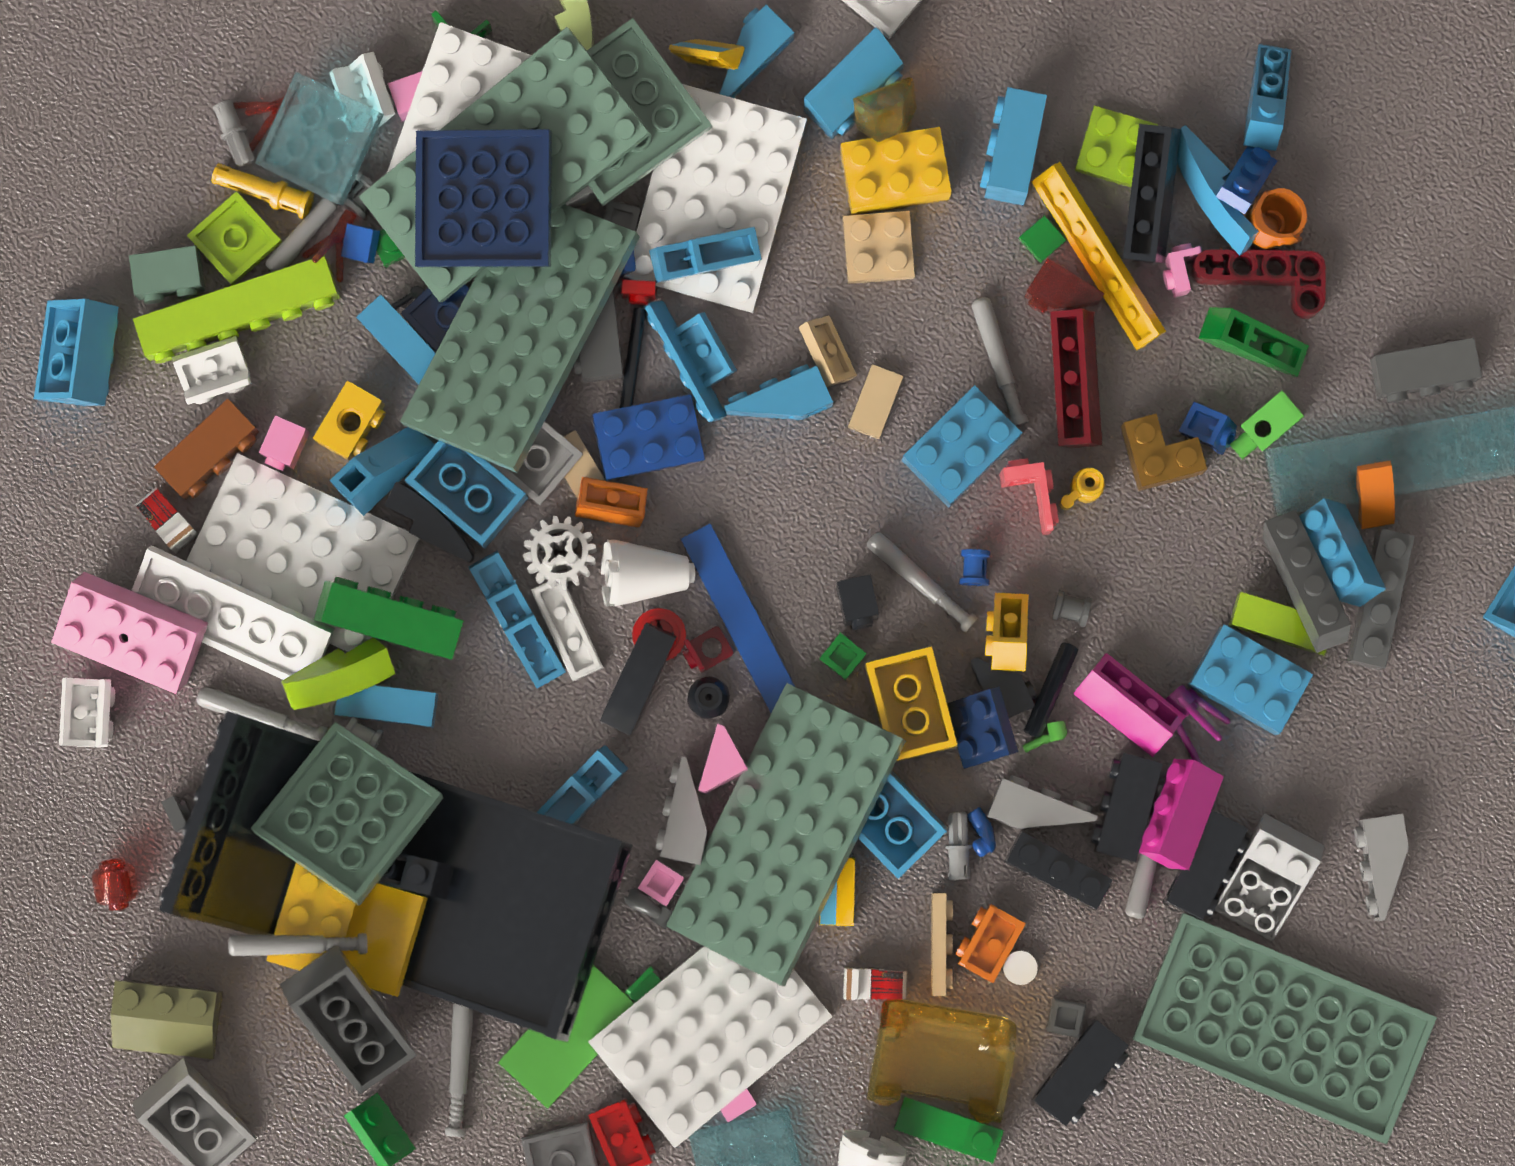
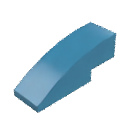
M755 227L691 239L649 250L656 283L762 260Z
M374 685L336 700L334 715L434 728L438 694Z
M604 745L536 813L574 825L629 768Z

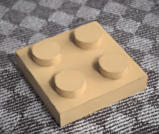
M909 211L843 216L848 284L915 278Z

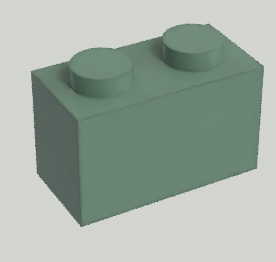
M196 246L129 255L134 295L139 300H144L145 304L160 303L164 301L165 296L177 295L178 299L193 298L197 296L198 291H205L201 254Z

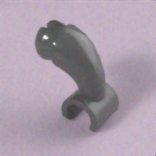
M638 889L628 890L630 894L628 897L624 896V900L631 909L650 916V920L662 928H668L666 924L672 911L661 904L657 906L646 894Z

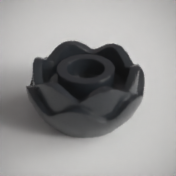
M711 676L703 677L691 685L688 693V704L690 709L699 717L712 719L722 715L728 708L730 692L728 687L718 678ZM707 694L712 696L710 701L705 698Z

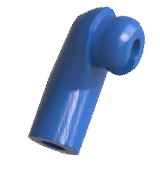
M978 807L968 813L967 818L980 837L978 840L973 841L972 847L978 856L984 857L988 852L992 853L995 850L996 841L993 826L982 809Z

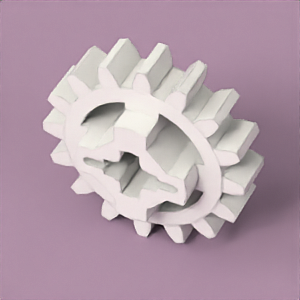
M553 516V524L548 525L544 520H541L542 530H530L534 540L524 541L525 548L531 550V552L523 554V558L526 562H532L527 567L529 574L538 572L536 576L537 583L540 584L547 579L549 589H553L557 582L561 583L563 590H567L568 581L572 580L578 586L580 585L578 578L580 574L585 577L590 576L586 566L596 564L595 558L589 554L597 552L595 544H587L593 539L591 532L582 534L584 530L582 522H579L574 527L572 526L571 517L567 516L564 523H560L558 517ZM555 533H564L563 535L551 536ZM578 542L582 545L581 559L574 553ZM539 547L546 552L542 564L538 560ZM565 548L567 555L565 557L558 555L555 558L553 551L555 549L562 551ZM558 570H570L565 573H556Z

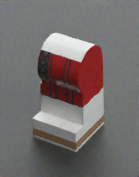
M156 487L135 504L151 523L152 528L175 554L199 535Z
M844 967V1000L906 999L907 971Z

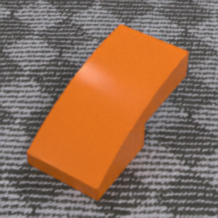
M1391 461L1357 466L1356 489L1359 496L1358 520L1361 529L1395 524V496Z

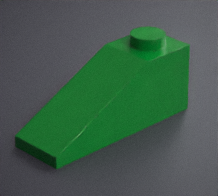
M1209 307L1198 337L1221 350L1294 377H1298L1309 345L1233 308Z
M905 1096L894 1128L900 1132L993 1164L1004 1132L1002 1128Z

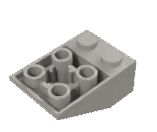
M1264 813L1250 836L1243 854L1239 857L1231 879L1226 887H1223L1218 897L1219 902L1215 911L1273 942L1320 864L1324 845Z

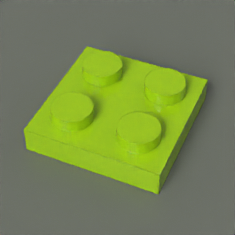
M1094 106L1075 171L1131 188L1139 124L1157 126L1158 124Z
M237 191L187 234V237L231 285H235L282 243L281 239Z

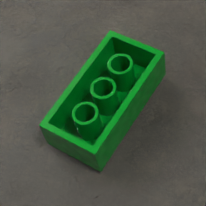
M335 577L334 582H324L313 620L451 660L453 659L464 621L455 618L457 611L432 605L431 611L423 609V601L405 596H400L399 601L390 599L392 592L367 586L366 592L357 590L358 582L340 577Z

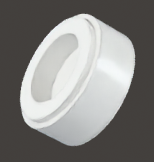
M1025 951L1012 952L1003 965L1005 977L1016 985L1030 983L1035 978L1038 970L1035 958Z

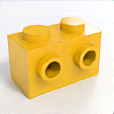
M995 593L994 611H987L986 631H993V636L986 635L985 656H992V670L1026 671L1029 594Z

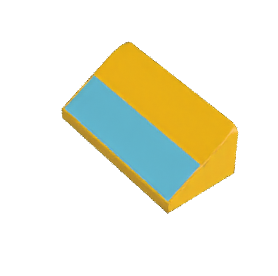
M692 39L672 44L668 50L687 63L735 70L739 67L744 46Z
M848 858L820 914L819 925L854 926L855 858Z

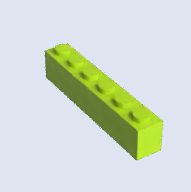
M325 255L133 318V322L144 356L149 361L155 360L158 364L172 360V357L175 356L174 353L186 349L189 352L207 346V342L216 339L222 341L234 336L239 337L238 332L251 328L252 332L266 329L271 326L270 321L283 318V321H290L301 317L304 310L313 307L316 311L329 308L334 305V300L340 299V295L329 262Z

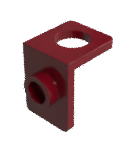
M718 626L690 641L689 639L684 641L687 649L682 651L683 656L691 669L698 667L701 673L733 656V650ZM715 638L721 643L722 650L717 657L709 658L703 654L702 644L705 640Z

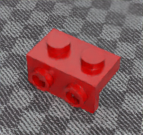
M625 1098L588 1115L610 1166H644L653 1162L651 1155L655 1154L656 1150L649 1134L645 1136L641 1134L638 1123L643 1120L635 1102L629 1105Z

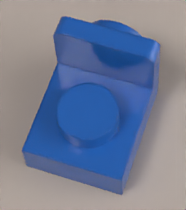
M1193 402L1179 432L1190 439L1198 437L1200 443L1211 447L1216 453L1223 455L1226 448L1230 447L1229 444L1236 438L1237 425L1227 415Z

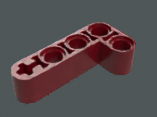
M1209 249L1199 253L1191 266L1192 277L1203 285L1291 286V308L1294 314L1302 319L1313 318L1325 304V261L1319 253L1314 251L1247 250L1239 256L1235 250ZM1207 260L1211 267H1220L1224 260H1226L1225 268H1214L1210 274H1206V269L1200 268V266ZM1237 260L1246 262L1249 266V273L1247 275L1237 274L1233 269V262ZM1277 261L1280 263L1283 269L1282 274L1278 276L1270 274L1266 267L1267 262ZM1303 261L1313 263L1316 267V274L1314 276L1303 274L1300 269V263ZM1303 294L1313 296L1316 300V307L1314 309L1304 308L1300 303V296Z

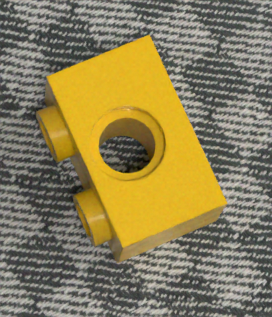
M347 380L313 439L350 461L354 456L365 451L369 440L365 438L372 427L375 429L379 427L386 415V412L383 410L385 404L379 398ZM350 415H357L361 419L360 426L355 431H346L344 429V421Z

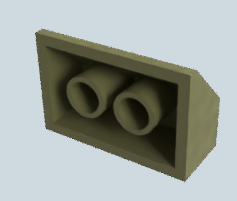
M115 980L111 1007L112 1048L214 1059L223 991Z

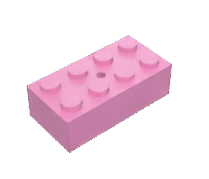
M83 572L71 582L52 643L176 694L188 683L208 622ZM122 633L128 635V641H124L121 638Z

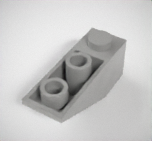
M681 756L680 764L673 763L670 782L676 785L673 797L666 796L663 816L668 817L666 830L659 829L655 849L661 850L660 857L700 865L708 831L688 760L686 757Z
M1013 775L1010 776L1009 780L1004 778L1000 780L986 816L1017 830L1094 822L1098 817L1091 813L1093 807L1076 800L1073 801L1072 805L1059 801L1060 794L1046 788H1042L1040 793L1028 788L1030 782Z
M1403 814L1358 820L1359 827L1354 828L1357 848H1362L1364 861L1360 862L1361 877L1363 882L1368 881L1370 895L1365 896L1368 915H1374V921H1384L1409 848Z

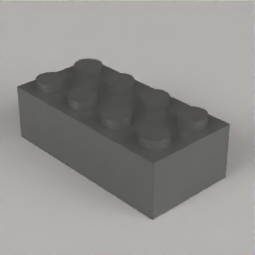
M337 945L279 984L289 1006L359 1094L416 1056L405 1032Z

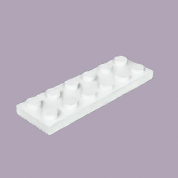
M152 545L146 550L132 591L208 622L202 643L281 679L289 677L324 657L335 630Z

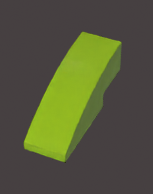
M1240 592L1237 594L1229 627L1316 653L1296 609L1247 593ZM1326 650L1317 652L1316 654L1325 656Z
M373 637L346 653L338 648L283 679L281 682L291 708L296 710L324 704L355 694L395 675V671L387 648Z

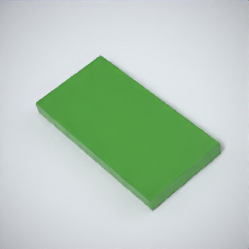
M593 964L568 1042L555 1040L528 1029L498 1063L548 1109L598 1055L588 1042L635 1004V1002Z

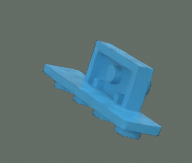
M662 300L645 305L644 307L648 313V322L661 336L664 342V350L668 357L675 361L680 370L682 383L691 390L696 399V407L699 413L708 422L721 420L726 417L727 414L714 393L712 386L736 372L737 369L705 312L697 314L678 327Z

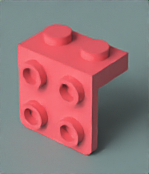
M1028 459L1009 461L1008 465L999 474L1001 488L1034 483L1042 535L1050 534L1053 531V526H1056V523L1059 522L1056 503L1050 504L1049 493L1054 488L1051 469L1045 470L1044 462L1029 464Z

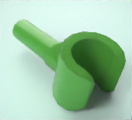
M1065 722L1048 723V735H1043L1022 745L1024 751L1027 753L1045 743L1063 740L1067 735Z

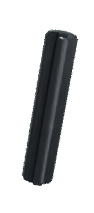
M1063 642L1060 645L1037 698L1035 707L1024 728L1025 733L1035 738L1042 736L1078 653V648L1070 643Z

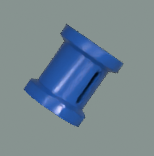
M979 549L961 550L964 562L963 578L959 579V584L965 586H989L987 558L990 557V551Z

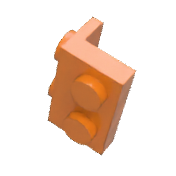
M989 904L987 909L980 907L971 924L976 927L970 939L964 937L955 955L960 957L957 964L994 983L1026 923L992 904Z

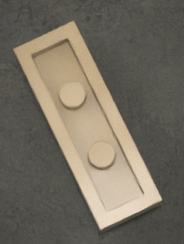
M931 893V996H946V989H952L953 984L952 969L946 968V955H952L953 935L946 934V921L953 920V900H946V893Z

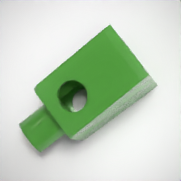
M1281 391L1241 425L1245 432L1229 445L1243 460L1257 447L1262 452L1303 419L1304 415L1287 395ZM1262 422H1267L1271 426V430L1263 437L1257 435L1255 428Z

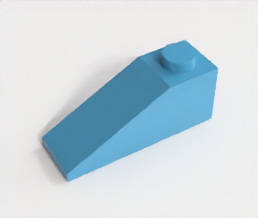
M767 5L760 11L757 8L753 9L744 18L743 23L745 25L742 27L737 45L744 46V52L738 69H728L720 95L735 98L794 40V31Z

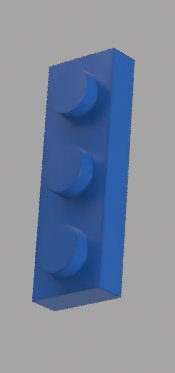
M1247 146L1216 197L1245 214L1278 160L1271 157L1262 148Z

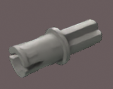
M226 100L213 106V111L216 113L223 131L221 138L227 141L236 166L244 167L254 162V156L245 135L247 129L241 125L233 106V101Z
M951 812L948 815L949 845H945V849H948L949 857L948 878L949 880L970 879L969 849L972 848V845L968 844L967 814L965 812Z

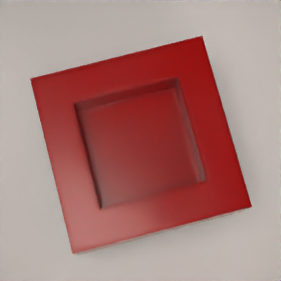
M622 280V297L629 299L628 303L646 305L649 303V300H656V281Z

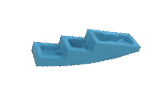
M1185 125L1180 129L1181 135L1177 160L1181 173L1209 220L1240 256L1249 250L1259 231L1239 210L1216 197L1231 171Z
M380 294L356 318L419 385L435 352Z
M498 550L468 567L535 687L538 689L566 673Z

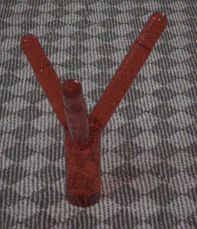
M299 90L272 102H233L234 108L246 109L245 114L247 116L272 111L250 143L251 151H254L279 113L304 103Z
M347 209L343 212L331 234L302 254V257L306 259L316 253L312 261L317 263L336 242V279L338 282L343 281V257L341 253L347 223L353 224L357 217L356 214Z

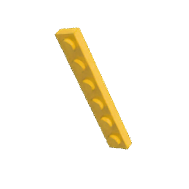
M1061 162L1052 165L1032 180L1033 186L1135 349L1139 350L1165 333V328Z

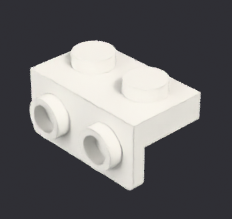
M374 52L364 53L349 66L334 68L330 71L339 103L351 133L379 128L395 115L394 102L387 91L383 80V70L377 62Z
M236 336L172 357L187 404H203L212 400L216 395L225 392L236 393L243 390L246 385L251 384L250 371Z
M63 678L59 746L95 748L108 746V741H111L113 737V722L109 721L110 707H113L115 702V689L111 687V679Z

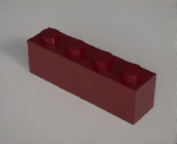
M1083 308L1050 312L1058 446L1070 449L1102 446L1094 312Z

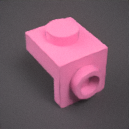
M1191 243L1178 245L1171 248L1172 253H1168L1166 256L1167 270H1163V278L1166 289H1172L1174 298L1187 295L1191 290L1184 261L1195 259L1202 252L1201 246L1192 248Z

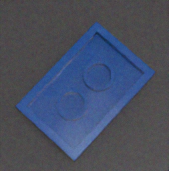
M691 394L592 414L605 481L705 460Z

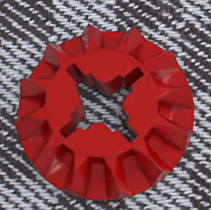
M655 608L648 610L634 624L632 631L634 646L646 622L657 626V621H660V626H662L664 631L674 633L677 636L666 661L675 658L683 649L684 641L686 640L684 623L677 614L668 609Z

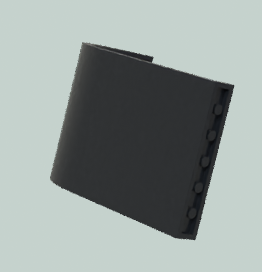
M227 710L225 717L218 725V737L214 749L207 757V770L204 779L195 792V805L191 817L185 822L183 828L184 837L180 849L173 857L172 873L168 884L165 885L161 892L159 911L249 935H274L296 862L257 836L251 828L320 741ZM410 772L439 791L443 799L401 853L455 867L446 900L396 888L428 898L402 985L533 1030L549 1038L568 1042L633 844Z

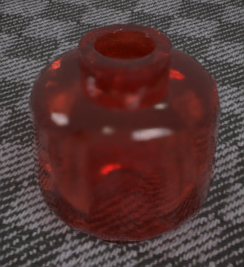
M123 858L108 859L98 863L99 867L92 872L96 902L108 905L111 911L128 908V902L134 900L139 893L134 866L125 863Z

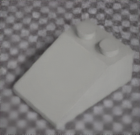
M544 421L518 473L490 461L487 462L537 504L541 505L583 453Z
M182 1058L132 1102L136 1119L185 1166H227L256 1141L253 1133L211 1084L185 1058Z

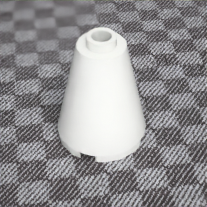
M615 539L607 540L603 545L601 575H605L606 584L602 585L605 606L615 607L687 590L689 583H694L695 580L694 563H689L688 557Z
M844 1130L840 1138L838 1166H903L907 1151L897 1142L881 1136L880 1141L869 1138L870 1132L864 1130Z

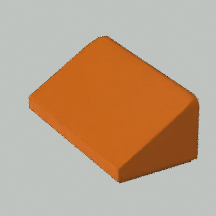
M582 477L575 516L631 527H640L644 520L648 488Z

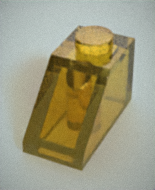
M908 77L854 98L857 129L876 142L905 132L917 109L913 79Z

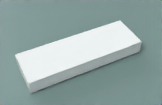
M548 582L531 589L572 681L574 682L603 669L604 667L568 588L563 590L561 583L556 582L555 587L549 589Z

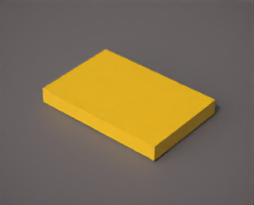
M377 883L360 906L355 904L345 938L358 937L359 933H366L367 954H358L356 950H342V952L371 989L399 997L428 898Z

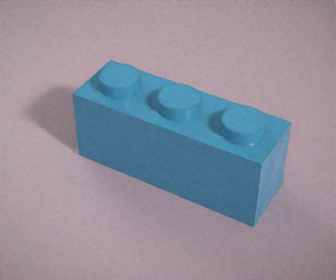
M1323 498L1299 516L1340 602L1361 607L1386 589L1345 504Z

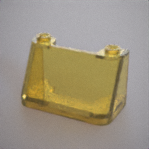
M887 999L883 1001L866 1100L888 1106L899 1101L902 1093L966 1103L968 1104L969 1113L977 1121L982 1123H1002L1016 1052V1024L1005 1017L902 999Z

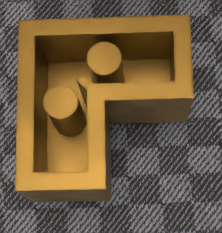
M1157 413L1126 421L1120 427L1138 491L1198 476L1207 470L1199 438L1196 437L1165 445Z

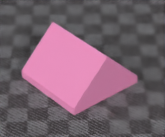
M719 724L716 727L698 789L699 792L704 794L715 790L748 770L727 730Z

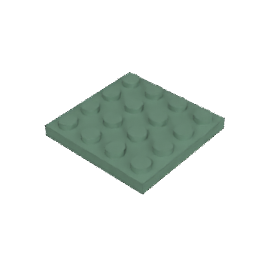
M633 18L587 50L651 133L635 148L588 184L603 206L712 128V124Z
M335 722L251 829L257 836L360 906L441 802L443 796L439 791Z

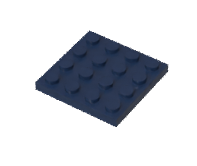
M549 129L416 131L415 267H551L552 131Z

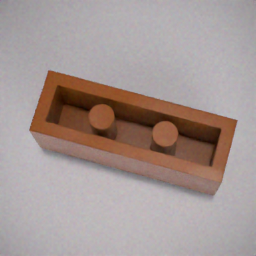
M227 399L161 459L154 468L185 500L190 496L196 498L207 488L208 485L205 482L216 473L219 476L231 466L232 461L230 459L238 451L244 453L257 441L255 436L260 431Z

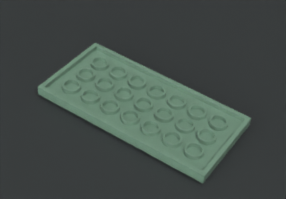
M568 27L558 33L441 129L551 130V215L651 135L646 126ZM416 150L359 196L439 302H444L486 268L415 267Z
M566 204L556 210L551 215V267H486L477 274L400 422L406 427L518 473L640 238L637 232Z
M786 683L746 763L748 770L740 775L703 850L701 864H696L666 927L785 987L906 740Z
M1182 913L1132 1040L1387 1144L1437 1017Z

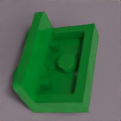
M378 1092L344 1115L378 1166H393L416 1149Z

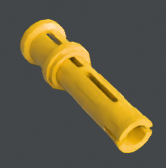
M221 163L217 164L212 174L211 182L213 184L269 202L273 209L277 211L280 208L298 214L300 219H304L309 214L314 201V191L307 190L304 192L288 186V183L283 180L277 183L267 181Z

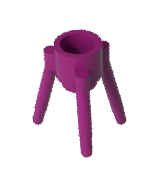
M1182 684L1165 699L1186 716L1185 718L1191 714L1217 741L1222 740V736L1196 709L1199 705L1226 725L1230 724V719L1199 697L1192 688L1188 690ZM1180 724L1176 730L1192 760L1202 764L1184 727Z

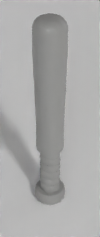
M349 165L345 170L347 174L335 186L334 190L327 197H323L312 211L266 260V267L271 272L288 267L337 209L336 205L341 201L342 197L348 193L356 182H361L359 178L363 174L358 169Z
M987 297L976 299L972 303V310L998 386L1002 389L1006 399L1007 408L1011 415L1009 420L1016 427L1027 424L1029 418L1021 410L1020 401L1014 388L1016 382L992 302Z
M876 532L867 542V547L870 551L920 591L933 604L937 603L947 611L948 614L961 624L960 629L963 632L969 630L978 619L974 613L968 614L963 608L945 594L946 591L882 533Z
M209 687L201 688L197 696V704L201 707L222 714H226L228 710L320 741L328 732L327 727L320 726L316 728L302 724L301 722L289 719L287 715Z
M1157 785L1155 792L1158 794V797L1161 794L1163 785ZM1140 854L1125 909L1129 917L1142 919L1146 914L1157 866L1156 861L1143 854Z
M359 933L358 937L327 938L324 935H232L228 941V950L232 956L324 953V951H329L337 945L341 951L356 950L358 954H367V934Z
M455 1003L453 1004L449 1084L451 1109L449 1127L445 1128V1135L464 1137L466 1129L462 1127L464 1095L467 1094L474 1010Z

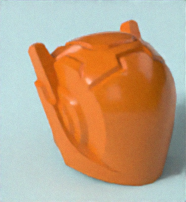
M1277 188L1264 191L1256 197L1252 208L1244 214L1259 231L1253 244L1260 249L1270 250L1277 246L1298 244L1303 240L1300 234L1303 232L1307 222V210L1303 200L1289 189Z

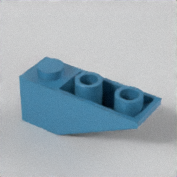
M1258 44L1243 146L1277 150L1284 127L1291 49Z
M808 364L790 371L791 377L779 382L777 378H773L760 384V391L751 395L744 391L728 399L730 404L724 406L727 415L803 420L833 407V401L818 367L809 368Z
M407 427L354 456L330 479V482L352 506L365 516L394 487L396 482L401 481L427 455L435 444L423 433Z

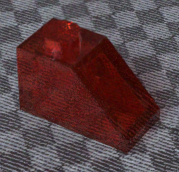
M1047 258L1024 297L1029 300L1027 304L1032 309L1045 314L1046 311L1050 313L1098 305L1105 293Z

